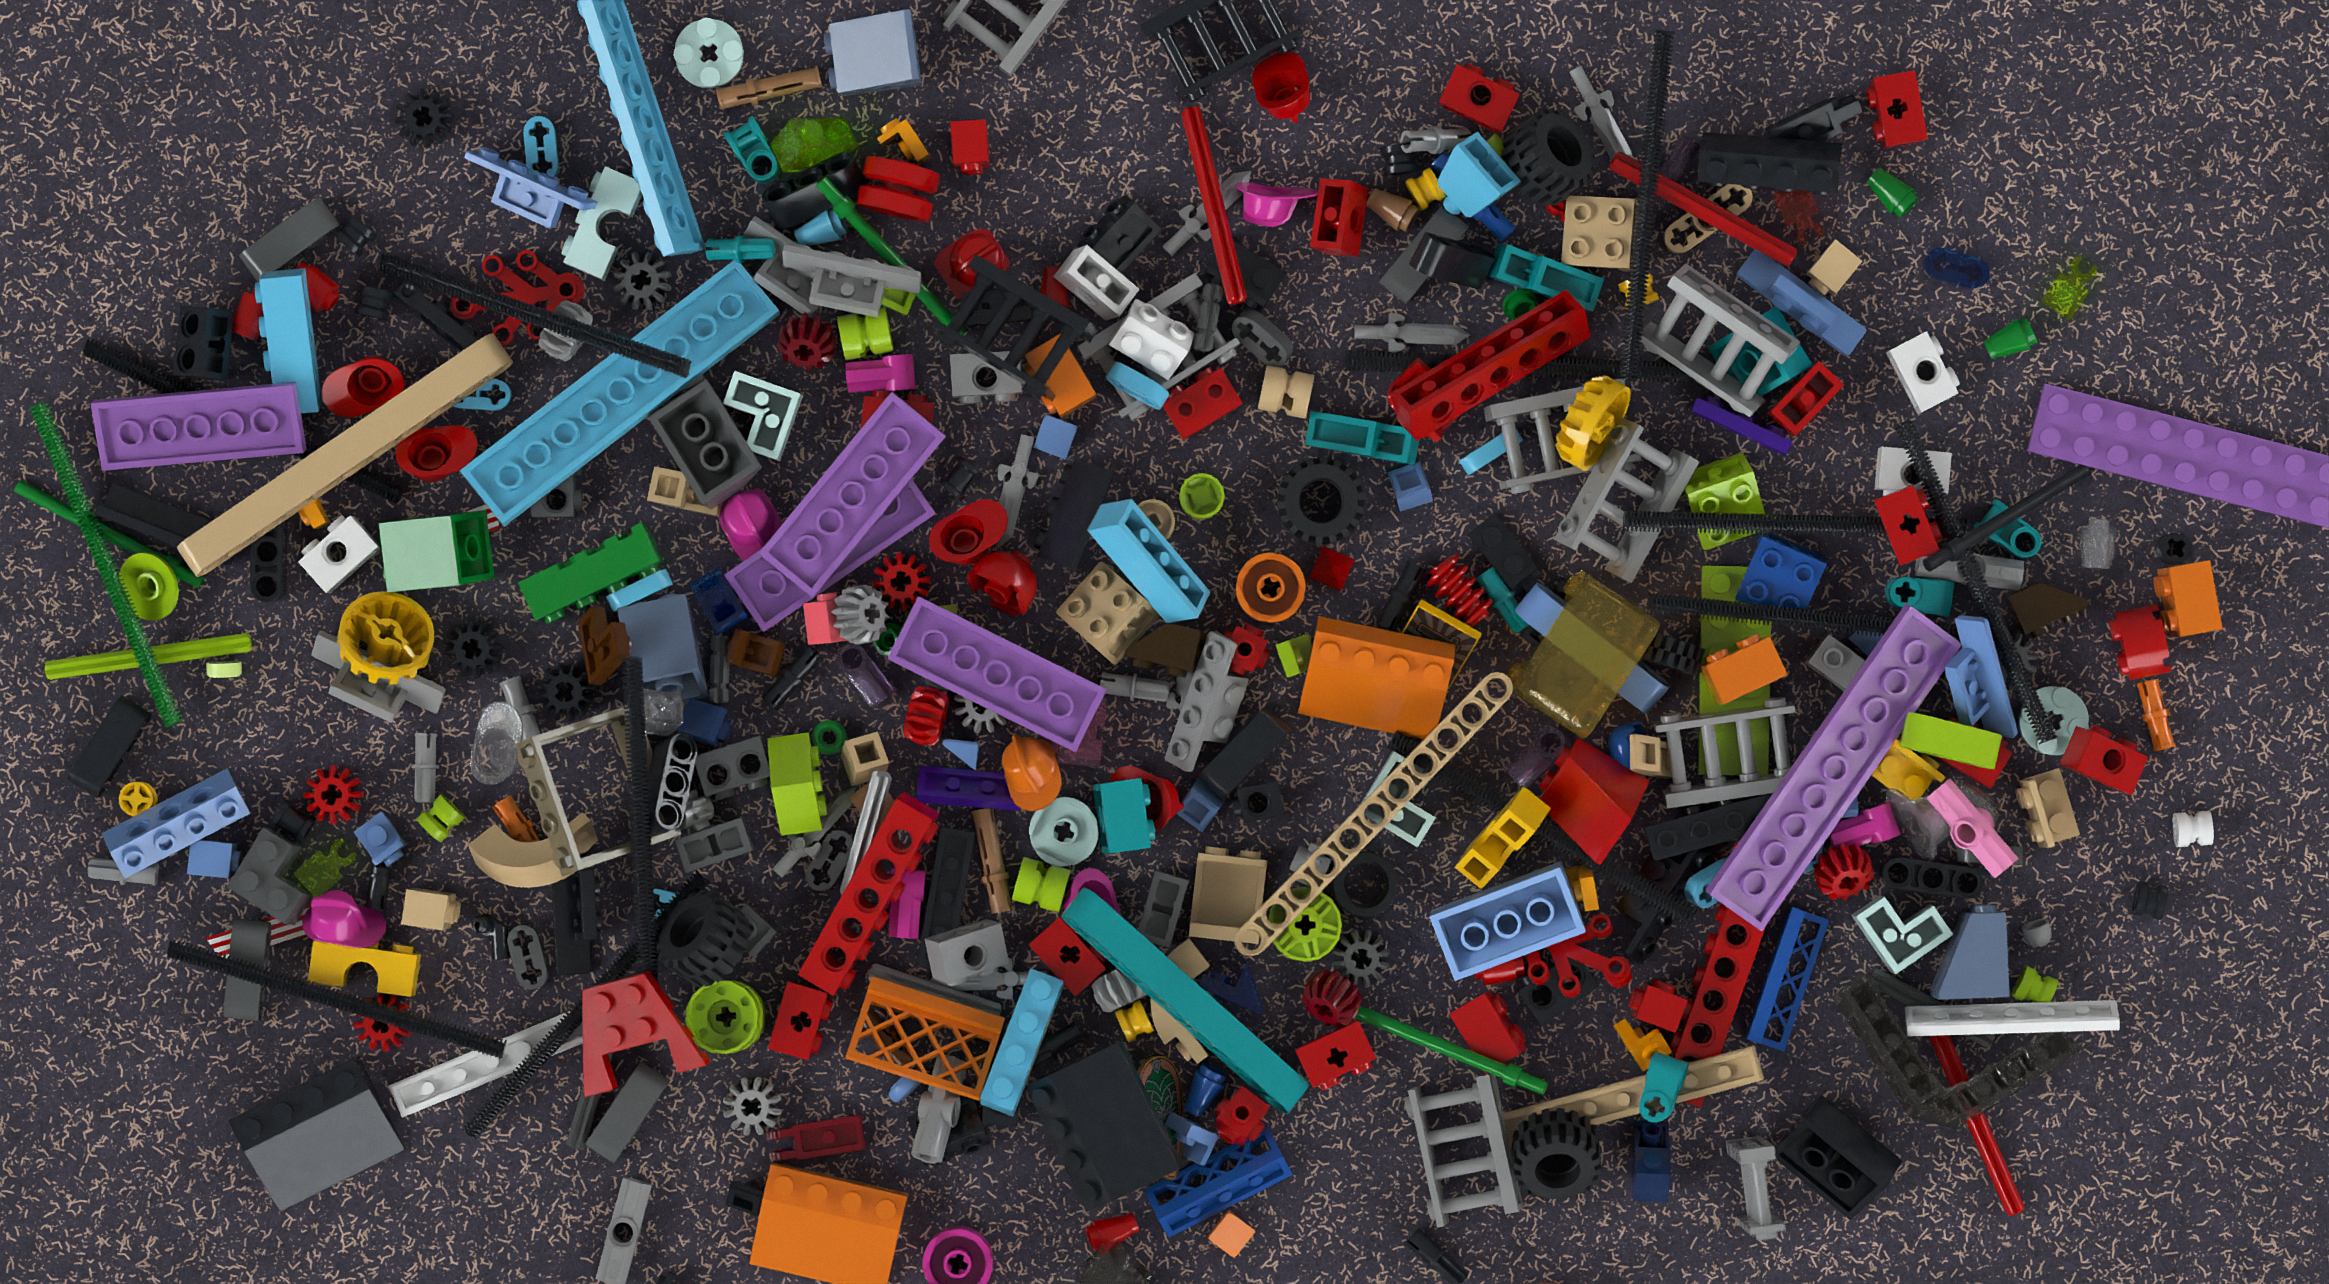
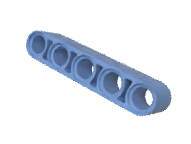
M1537 582L1515 608L1516 613L1633 706L1648 714L1670 688L1667 681L1578 612L1575 615L1572 612L1574 610L1572 606L1546 586Z

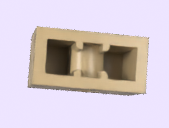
M421 888L406 889L401 924L436 930L450 929L454 922L458 923L461 902L455 901V893Z

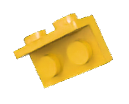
M1899 734L1871 776L1903 801L1914 807L1933 779L1942 783L1946 777L1937 771L1940 764L1925 753H1922L1919 757L1913 750L1900 747L1902 735Z

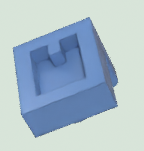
M383 811L354 831V834L373 858L371 861L375 866H379L384 862L389 867L404 856L401 849L407 844Z
M1170 1112L1164 1125L1175 1130L1174 1138L1183 1142L1182 1155L1204 1166L1219 1135L1192 1120Z

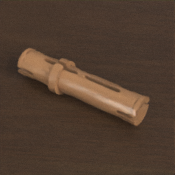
M817 65L812 68L754 81L753 78H747L746 83L716 88L720 110H724L725 108L751 103L752 106L759 105L758 101L818 87L822 88V83Z
M985 808L972 811L983 863L984 877H982V881L987 886L991 914L1011 911L1013 906L1007 879H1010L1009 872L1005 871L994 809Z

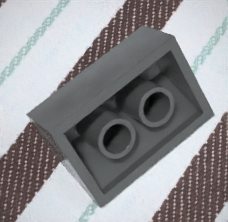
M707 379L648 417L702 505L713 509L739 492L762 468Z

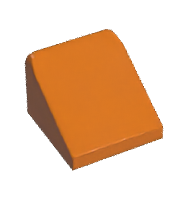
M1228 1209L1208 1234L1207 1239L1235 1258L1256 1231Z

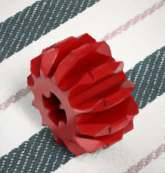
M901 552L896 553L897 565H893L891 560L885 557L883 562L889 568L887 572L878 567L874 570V573L883 576L884 580L873 581L872 587L885 588L882 591L881 600L885 599L888 595L891 596L887 608L890 610L894 608L897 599L900 600L901 611L906 612V599L910 598L914 605L917 600L914 596L916 592L925 597L929 595V592L926 589L919 588L920 583H931V577L919 578L918 574L925 571L927 566L923 563L913 569L912 567L917 558L915 555H911L908 558L906 565L903 564V554ZM905 572V577L908 578L910 576L911 584L905 586L904 592H897L898 587L893 588L892 580L898 579V573Z
M918 686L914 690L908 704L903 733L905 738L924 746H934L939 741L949 707V697L946 692L930 686Z
M337 765L330 766L329 777L322 768L316 770L320 782L309 778L307 784L315 788L314 792L309 791L303 794L304 798H314L315 800L314 803L307 806V810L312 812L320 808L317 815L318 821H323L329 813L331 824L338 823L339 813L345 821L351 820V814L347 807L354 811H360L361 806L352 800L353 798L364 797V792H353L352 788L359 785L361 780L354 778L347 782L351 774L349 768H345L338 777ZM332 785H336L337 788L335 790L342 793V797L335 800V805L330 803L332 799H326V791H331Z
M1842 842L1838 848L1833 849L1829 847V852L1827 854H1819L1818 863L1813 865L1819 890L1823 894H1827L1831 900L1841 897L1846 901L1853 894L1859 897V891L1861 889H1869V881L1875 878L1869 854L1864 849L1859 848L1856 843L1846 846Z
M379 992L376 996L377 1005L379 1002H381V1006L385 1003V1007L389 1004V1008L393 1005L395 1010L398 995H391L386 1004L385 994ZM366 997L364 1001L369 998L368 1002H370L372 998ZM408 1003L401 1004L398 1007V1011L400 1008H402V1012L405 1009L407 1010L409 1008ZM362 1016L364 1021L353 1023L354 1028H365V1032L358 1036L359 1041H364L369 1036L372 1038L369 1043V1049L371 1050L376 1049L381 1040L383 1052H388L391 1047L390 1040L397 1047L403 1045V1041L398 1033L403 1036H410L412 1033L411 1030L407 1031V1029L398 1028V1026L394 1027L390 1023L387 1024L390 1028L388 1031H385V1027L378 1029L376 1026L377 1020L374 1021L369 1019V1017L365 1018V1016Z

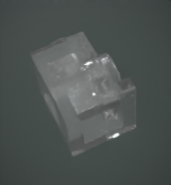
M644 689L642 693H644L645 703L643 706H645L644 723H646V734L669 737L683 723L681 691L674 690L670 693Z

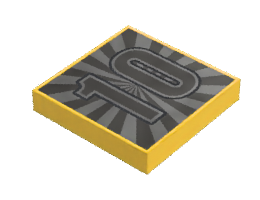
M1422 599L1401 632L1407 635L1455 644V657L1448 689L1453 684L1482 635L1479 631Z

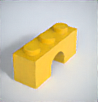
M1523 786L1471 842L1454 868L1482 889L1501 869L1515 849L1518 851L1536 832L1551 808Z
M314 940L308 980H310V983L314 981V983L344 987L347 985L348 973L351 967L357 962H366L372 965L378 974L377 992L413 997L416 994L421 954L413 953V946L393 944L392 950L378 948L379 942L365 948H354Z

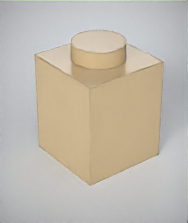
M1835 239L1806 273L1811 278L1808 284L1823 296L1827 292L1833 296L1862 263V260Z
M878 731L844 742L840 756L851 786L870 781L875 770L887 771L889 760Z

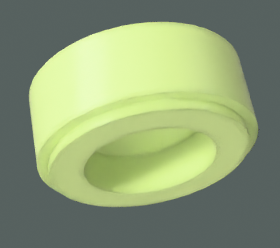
M241 661L207 662V675L213 678L240 676L242 674Z

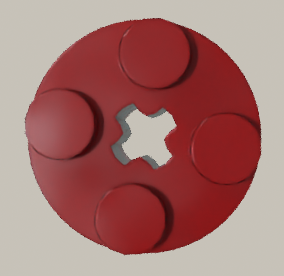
M2157 604L2115 612V619L2109 620L2112 640H2120L2122 653L2116 655L2120 675H2128L2130 681L2172 671L2171 665L2164 666L2163 659L2170 658L2162 619H2154L2152 612L2159 611Z

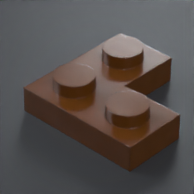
M591 607L579 620L578 627L589 685H602L622 664L623 661L621 659H626L630 655L631 640L627 636L625 622L609 623L606 618L605 607Z

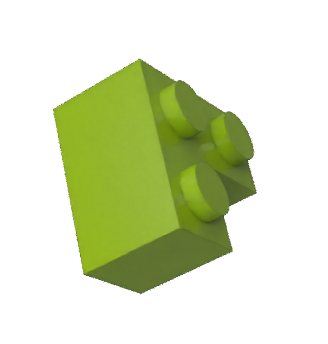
M809 732L767 738L771 790L781 836L822 830L821 816L828 814L825 794L818 795V791H823L820 770L815 771V767L821 766L818 746H811Z

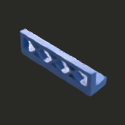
M1789 906L1744 1038L1785 1051L1829 923L1828 919ZM1803 918L1820 924L1815 938L1804 944L1801 943L1798 936ZM1813 944L1808 957L1804 948ZM1801 950L1806 966L1804 971L1791 977L1787 970L1790 956ZM1801 977L1797 989L1793 981ZM1789 983L1795 994L1793 1004L1779 1010L1775 1001L1779 988ZM1774 1007L1776 1012L1771 1014L1772 1009ZM1790 1010L1787 1021L1785 1022L1782 1014ZM1776 1016L1779 1017L1784 1027L1779 1042L1763 1037L1768 1020Z
M1267 1126L1254 1142L1248 1139L1242 1147L1234 1143L1210 1155L1204 1166L1195 1163L1179 1171L1175 1179H1163L1147 1187L1144 1191L1168 1238L1293 1174ZM1266 1140L1268 1141L1271 1150L1260 1156L1251 1155L1254 1146ZM1229 1159L1238 1160L1234 1169L1228 1172L1220 1170L1223 1162ZM1199 1174L1207 1176L1203 1185L1197 1188L1189 1186L1193 1177ZM1168 1190L1176 1192L1173 1200L1161 1206L1159 1205L1156 1196Z

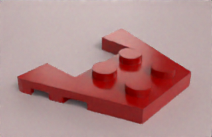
M650 971L593 985L582 990L583 1081L585 1097L611 1091L618 1087L608 1053L667 1039L677 1073L703 1067L711 1063L706 1052H701L692 1039L694 1035L688 1026H683L672 1010L675 1007Z

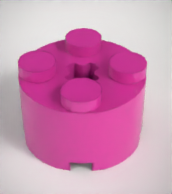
M951 1226L944 1228L930 1240L923 1255L922 1267L929 1284H987L992 1273L994 1257L991 1245L980 1232L967 1226ZM957 1254H961L964 1256L963 1261L968 1266H961L959 1271L952 1269L953 1262L949 1261V1257L955 1258Z

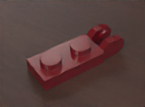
M862 1114L794 1124L791 1128L765 1132L766 1139L772 1141L780 1140L784 1137H794L795 1149L775 1150L769 1153L770 1161L791 1158L801 1160L867 1149Z

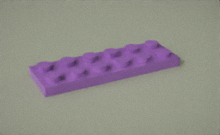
M296 382L99 399L91 402L102 471L304 453L307 450Z
M892 391L759 554L813 598L946 435Z
M912 478L816 595L936 514ZM759 550L724 574V576L762 631L765 632L800 608L803 603H807L813 598L759 554L761 551Z
M919 596L887 658L1074 752L1077 751L1107 689Z

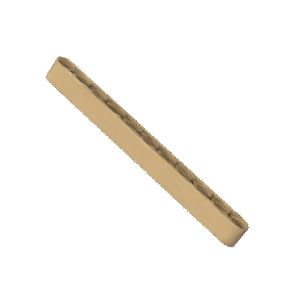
M494 333L482 337L186 538L177 546V550L196 577L207 574L500 375L513 364V360Z
M1495 672L1483 678L1238 929L1235 934L1234 943L1241 954L1254 956L1264 951L1489 720L1512 694L1513 686L1508 676ZM1490 680H1498L1504 686V694L1501 698H1492L1487 693L1486 687ZM1470 704L1478 708L1480 718L1477 723L1472 724L1464 720L1462 710L1465 705ZM1441 730H1450L1455 735L1456 741L1452 748H1443L1438 743V734ZM1417 755H1425L1430 759L1431 769L1428 773L1422 774L1415 770L1413 761ZM1397 779L1405 783L1407 793L1404 798L1397 799L1391 796L1389 784L1392 780ZM1368 805H1377L1382 810V820L1378 824H1371L1365 819L1364 811ZM1348 829L1357 834L1358 844L1354 849H1346L1340 843L1342 831ZM1328 855L1331 857L1334 863L1331 873L1325 875L1318 872L1315 866L1318 856ZM1295 880H1303L1308 884L1309 895L1307 898L1300 900L1293 897L1290 889ZM1271 905H1278L1285 912L1284 921L1279 925L1271 924L1266 918V911ZM1247 930H1253L1260 936V945L1255 950H1248L1242 944V935Z

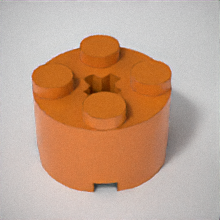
M1263 553L1248 560L1241 568L1235 584L1236 598L1242 610L1252 619L1263 623H1277L1291 617L1301 606L1306 589L1305 578L1299 566L1290 558L1278 553ZM1269 578L1272 583L1278 581L1280 584V588L1276 590V597L1271 598L1269 594H1262L1260 589L1265 586V579Z

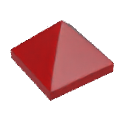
M1322 546L1309 578L1341 591L1355 559Z

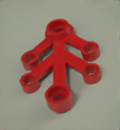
M523 250L517 255L516 263L518 267L526 272L532 271L549 286L532 287L505 267L503 261L495 255L487 256L482 262V269L485 274L497 277L514 290L501 293V295L509 296V298L513 297V299L516 298L520 302L524 301V303L527 302L535 305L537 302L551 300L545 308L547 311L553 312L555 307L565 300L579 304L585 294L584 284L578 276L572 273L557 275L538 261L537 255L530 250ZM527 254L532 255L534 259L533 264L530 267H523L521 264L522 257ZM490 260L498 261L499 268L496 272L492 273L487 270V264ZM564 284L572 285L573 293L570 296H563L561 294V287ZM453 296L450 302L452 314L460 320H470L476 316L478 311L489 309L470 303V307L466 312H460L457 305L462 299ZM510 316L503 324L497 325L492 333L497 337L498 331L506 328L509 331V338L506 341L499 340L502 346L509 345L514 339V332L523 320L520 321ZM528 323L527 334L532 339L539 340L540 336H534L531 331L534 324Z
M1604 914L1595 915L1591 919L1590 924L1584 926L1585 933L1545 947L1550 950L1560 978L1558 982L1559 989L1562 995L1567 998H1573L1581 991V984L1578 978L1573 975L1568 958L1603 972L1607 983L1613 987H1623L1632 979V968L1625 958L1614 956L1608 959L1576 945L1596 937L1605 938L1611 934L1613 929L1609 917ZM1600 922L1607 923L1606 928L1603 930H1597L1595 927ZM1539 951L1526 954L1529 964L1527 972L1530 980L1537 985L1545 984L1550 978V971L1548 966L1541 961ZM1615 965L1622 966L1621 971L1618 973H1612L1610 971L1611 968ZM1537 969H1544V970H1545V972H1544V974H1543L1542 976H1540V977H1535V976H1533V973H1534L1535 970H1537ZM1566 983H1576L1573 989H1564Z

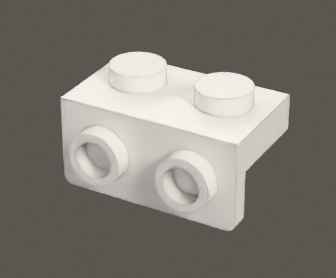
M1135 299L1128 315L1111 337L1109 345L1169 380L1189 352L1195 334L1183 323L1174 321L1160 313L1153 305Z

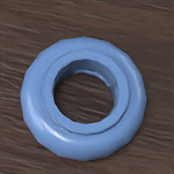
M901 1077L890 1088L889 1098L895 1103L903 1101L922 1083Z

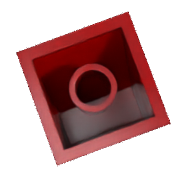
M1577 738L1571 749L1564 746L1554 763L1558 766L1555 773L1548 770L1541 781L1539 788L1544 791L1540 800L1551 808L1548 812L1549 816L1594 862L1601 865L1632 820L1650 781L1580 738Z

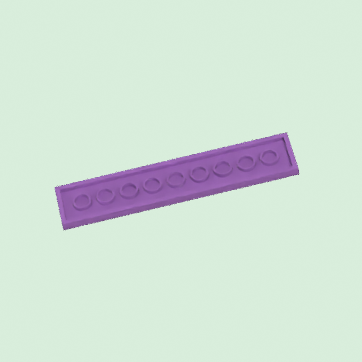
M2046 383L2043 385L2027 452L2078 465H2085L2109 473L2329 528L2328 455Z
M1905 604L1705 892L1755 928L1763 931L1886 755L1892 743L1902 732L1907 712H1916L1945 670L1946 664L1962 646L1961 643L1915 608Z

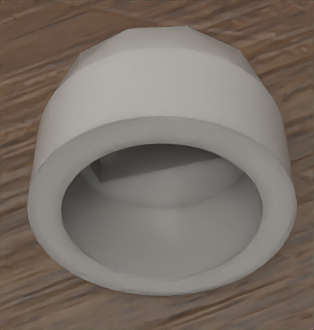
M2037 919L2022 926L2024 938L2032 947L2046 946L2052 937L2048 919Z

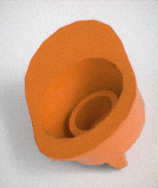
M1015 734L1012 736L1013 742L1005 748L1002 754V767L1010 796L1015 805L1022 810L1031 812L1042 810L1053 803L1059 795L1062 785L1055 751L1051 744L1044 739L1020 737Z

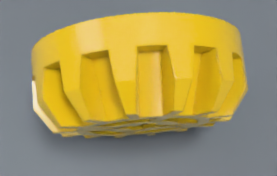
M1608 376L1595 377L1585 383L1583 391L1577 392L1576 400L1572 406L1568 407L1567 410L1569 412L1560 423L1562 429L1556 435L1557 443L1555 446L1562 459L1582 471H1587L1596 464L1610 439L1611 431L1618 425L1621 418L1625 416L1631 396L1630 388Z
M380 591L369 593L354 600L342 615L337 635V644L340 645V657L342 661L351 663V671L355 675L364 672L369 675V682L376 683L378 678H387L389 685L397 684L400 677L410 680L416 676L418 669L425 668L428 663L434 642V627L428 613L413 599L395 592ZM360 640L368 644L367 651L370 657L366 660L359 650ZM374 661L380 663L391 662L394 667H380L372 663Z

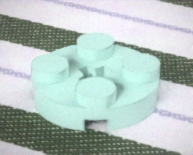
M702 18L699 21L692 22L682 30L676 40L674 58L681 75L694 86L715 88L727 85L738 75L743 65L744 50L741 39L730 25L721 20ZM715 44L717 47L715 54L718 56L717 60L714 62L710 59L706 62L701 61L703 53L700 49L704 45L709 48Z
M2056 686L2042 687L2035 691L2037 692L2036 695L2039 696L2038 699L2041 700L2040 703L2043 704L2042 707L2045 708L2044 711L2047 713L2052 711L2055 715L2061 714L2063 718L2059 722L2060 728L2058 731L2053 729L2056 732L2054 735L2058 737L2039 744L2041 740L2037 739L2040 736H2035L2038 732H2033L2036 728H2032L2034 724H2030L2032 720L2028 721L2031 716H2026L2029 712H2024L2027 708L2023 709L2022 707L2018 718L2019 732L2025 743L2032 749L2042 754L2063 755L2076 726L2089 730L2088 711L2082 699L2068 688Z
M1070 797L1056 798L1046 808L1036 811L1029 826L1031 844L1038 856L1045 862L1060 867L1076 865L1088 858L1096 847L1099 837L1097 819L1091 809L1083 802ZM1064 822H1068L1071 824L1070 830L1074 832V836L1072 839L1066 837L1061 842L1057 840L1058 833L1054 831L1056 825L1062 826Z

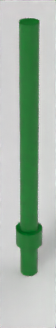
M826 176L815 185L834 205L832 208L841 219L845 217L888 265L895 267L898 265L908 266L855 209L856 203L848 195L843 196ZM921 281L920 292L914 294L942 324L948 326L954 316ZM963 327L959 334L963 336L967 330Z
M22 480L17 483L14 489L15 493L79 526L78 520L75 519L76 515H74L73 508L70 505ZM100 521L95 522L100 523L97 525V527H101L98 531H103L100 535H105L102 538L106 539V541L133 555L141 552L156 554L169 564L176 578L197 589L202 585L205 577H196L191 569L182 565L180 559L170 554L166 557Z
M1360 1006L1359 1013L1355 1017L1365 1023L1503 1079V1083L1515 1088L1519 1085L1541 1095L1547 1089V1081L1525 1073L1522 1067L1512 1063L1505 1065L1366 1007Z

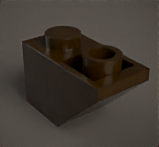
M2041 582L2034 583L2020 591L2003 597L2019 632L2022 635L2030 633L2032 639L2051 630L2049 624L2062 619L2065 624L2083 616L2081 609L2089 606L2086 599Z
M1166 623L1128 647L1124 656L1134 659L1132 666L1153 670L1155 664L1167 667L1166 674L1186 678L1187 672L1195 673L1207 634L1201 630Z

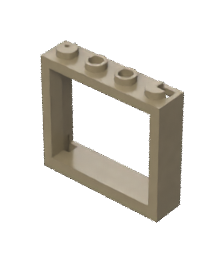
M624 707L530 737L515 744L518 751L517 758L519 764L524 768L529 782L530 795L536 802L541 816L542 829L548 836L553 850L554 863L559 868L562 876L631 853L632 850H635L631 846H635V844H631L633 841L584 858L580 857L541 746L611 723L626 768H631V766H627L631 762L626 761L631 759V757H626V755H631V753L626 752L630 750L626 748V746H630V744H626L630 740L625 739L630 737L625 735V733H630V731H625V729H629V727L625 726L629 723L624 721L629 720V718H624V716L629 715L624 712L629 710L624 709ZM645 735V745H647L646 758L648 763L646 767H648L647 771L649 774L653 751L651 749L647 735ZM659 812V819L664 824V817ZM678 827L657 836L650 835V845L682 835L680 828Z

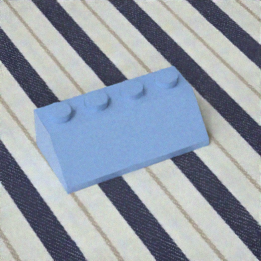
M1562 861L1432 909L1429 916L1454 981L1586 932L1574 891Z

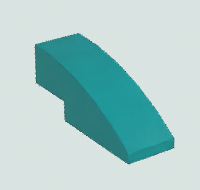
M1497 244L1494 253L1496 260L1487 277L1520 289H1528L1532 293L1547 298H1552L1566 289L1585 310L1594 311L1604 281L1603 278L1550 258L1537 256L1508 244Z
M1311 411L1305 445L1415 466L1419 440L1416 441L1404 427Z

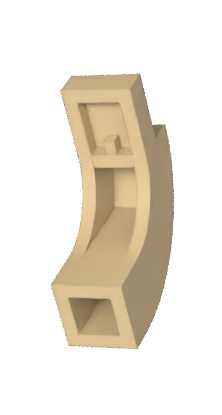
M581 813L569 822L580 855L587 852L593 844L599 841L591 820L584 813ZM494 824L468 844L475 864L490 878L505 885L526 888L540 887L558 882L574 874L561 875L559 868L554 863L553 850L548 838L531 843L516 841Z
M1189 937L1167 955L1192 980L1210 966ZM1153 999L1150 1000L1152 1019L1163 1043L1167 1044L1174 1037H1177L1179 1042L1175 1046L1187 1062L1193 1058L1198 1064L1205 1059L1208 1053L1200 1042Z

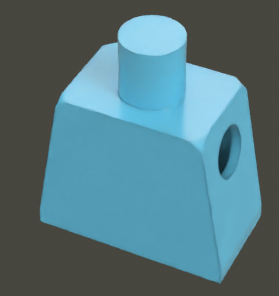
M1476 132L1454 147L1437 182L1438 186L1447 195L1443 201L1444 208L1451 214L1457 215L1462 212L1466 217L1470 218L1510 191L1521 180L1484 138Z

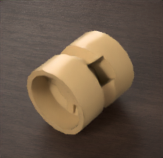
M1267 365L1258 409L1274 413L1284 409L1286 415L1306 419L1315 375L1298 371L1288 375L1286 369Z
M1155 499L1139 503L1137 506L1163 537L1168 540L1175 526L1174 514L1166 503Z

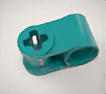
M753 115L748 118V122L732 132L725 131L723 133L738 160H741L748 174L755 182L767 185L773 183L778 178L780 173L778 160L767 144L768 140ZM761 159H768L772 162V169L766 175H757L754 172L755 164Z
M1994 498L1991 502L1992 508L1982 521L1976 522L1973 527H1978L2009 507ZM2021 518L2016 519L1987 537L1988 540L1999 545L2018 559H2027L2034 556L2041 547L2040 534ZM2023 533L2031 537L2033 547L2029 552H2022L2017 549L2015 539L2018 534Z
M1896 577L1887 583L1885 597L1888 603L1897 608H1903L1905 604H1908L1920 613L1950 617L1955 582L1931 578ZM1903 583H1905V589L1910 590V596L1904 597L1901 602V596L1895 594L1896 588H1901Z
M1654 1052L1639 1102L1640 1114L1644 1119L1657 1123L1672 1114L1688 1071V1062ZM1659 1097L1661 1098L1660 1104L1665 1106V1110L1654 1114L1653 1107L1649 1105V1101Z

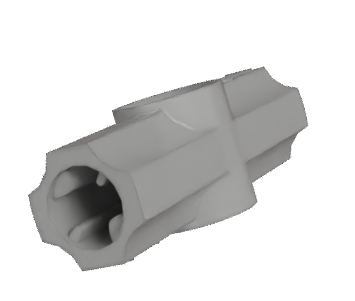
M1933 553L1916 559L1915 577L1958 582L1965 585L1969 582L1964 581L1966 577H1963L1961 569H1959L1961 565H1957L1960 561H1947L1929 572L1925 569L1923 560ZM1976 553L1972 555L1976 557L1974 560H1977L1976 564H1979L1978 568H1981L1979 572H1983L1982 575L1985 577L1986 584H1988L1987 587L2020 591L2024 574V561Z
M945 1055L952 1069L965 1063V1061L955 1056ZM939 1056L936 1058L932 1076H938L946 1072ZM966 1069L955 1074L961 1085H963ZM930 1085L928 1091L923 1092L918 1107V1120L920 1122L911 1152L913 1158L931 1164L942 1162L950 1129L956 1126L961 1108L959 1094Z
M623 1177L611 1223L607 1228V1238L595 1279L608 1284H626L653 1184L634 1178ZM618 1223H627L632 1227L633 1236L631 1240L622 1241L616 1236L615 1227Z

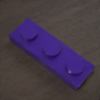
M1705 395L1703 400L1698 397L1694 399L1689 410L1690 413L1781 455L1787 454L1793 441L1785 438L1787 435L1786 431L1768 424L1766 429L1754 424L1755 417H1749L1737 411L1735 414H1732L1722 409L1723 402L1708 395Z
M920 766L917 800L922 803L1021 811V808L1015 805L1010 796L1004 773Z

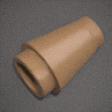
M1375 188L1371 193L1366 205L1397 232L1400 230L1406 233L1409 232L1420 213V208L1414 205L1415 201L1381 191L1378 188Z

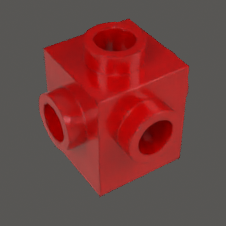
M1245 623L1243 629L1236 626L1234 632L1226 631L1224 636L1237 643L1229 670L1244 676L1246 670L1253 673L1255 667L1263 669L1271 650L1265 648L1268 641L1262 638L1264 631ZM1243 642L1251 645L1252 651L1248 656H1242L1238 652V646Z
M1241 1086L1232 1099L1226 1096L1214 1111L1218 1116L1214 1127L1218 1129L1217 1134L1227 1143L1232 1145L1237 1143L1241 1147L1248 1139L1254 1142L1266 1126L1262 1123V1120L1266 1117L1270 1106Z

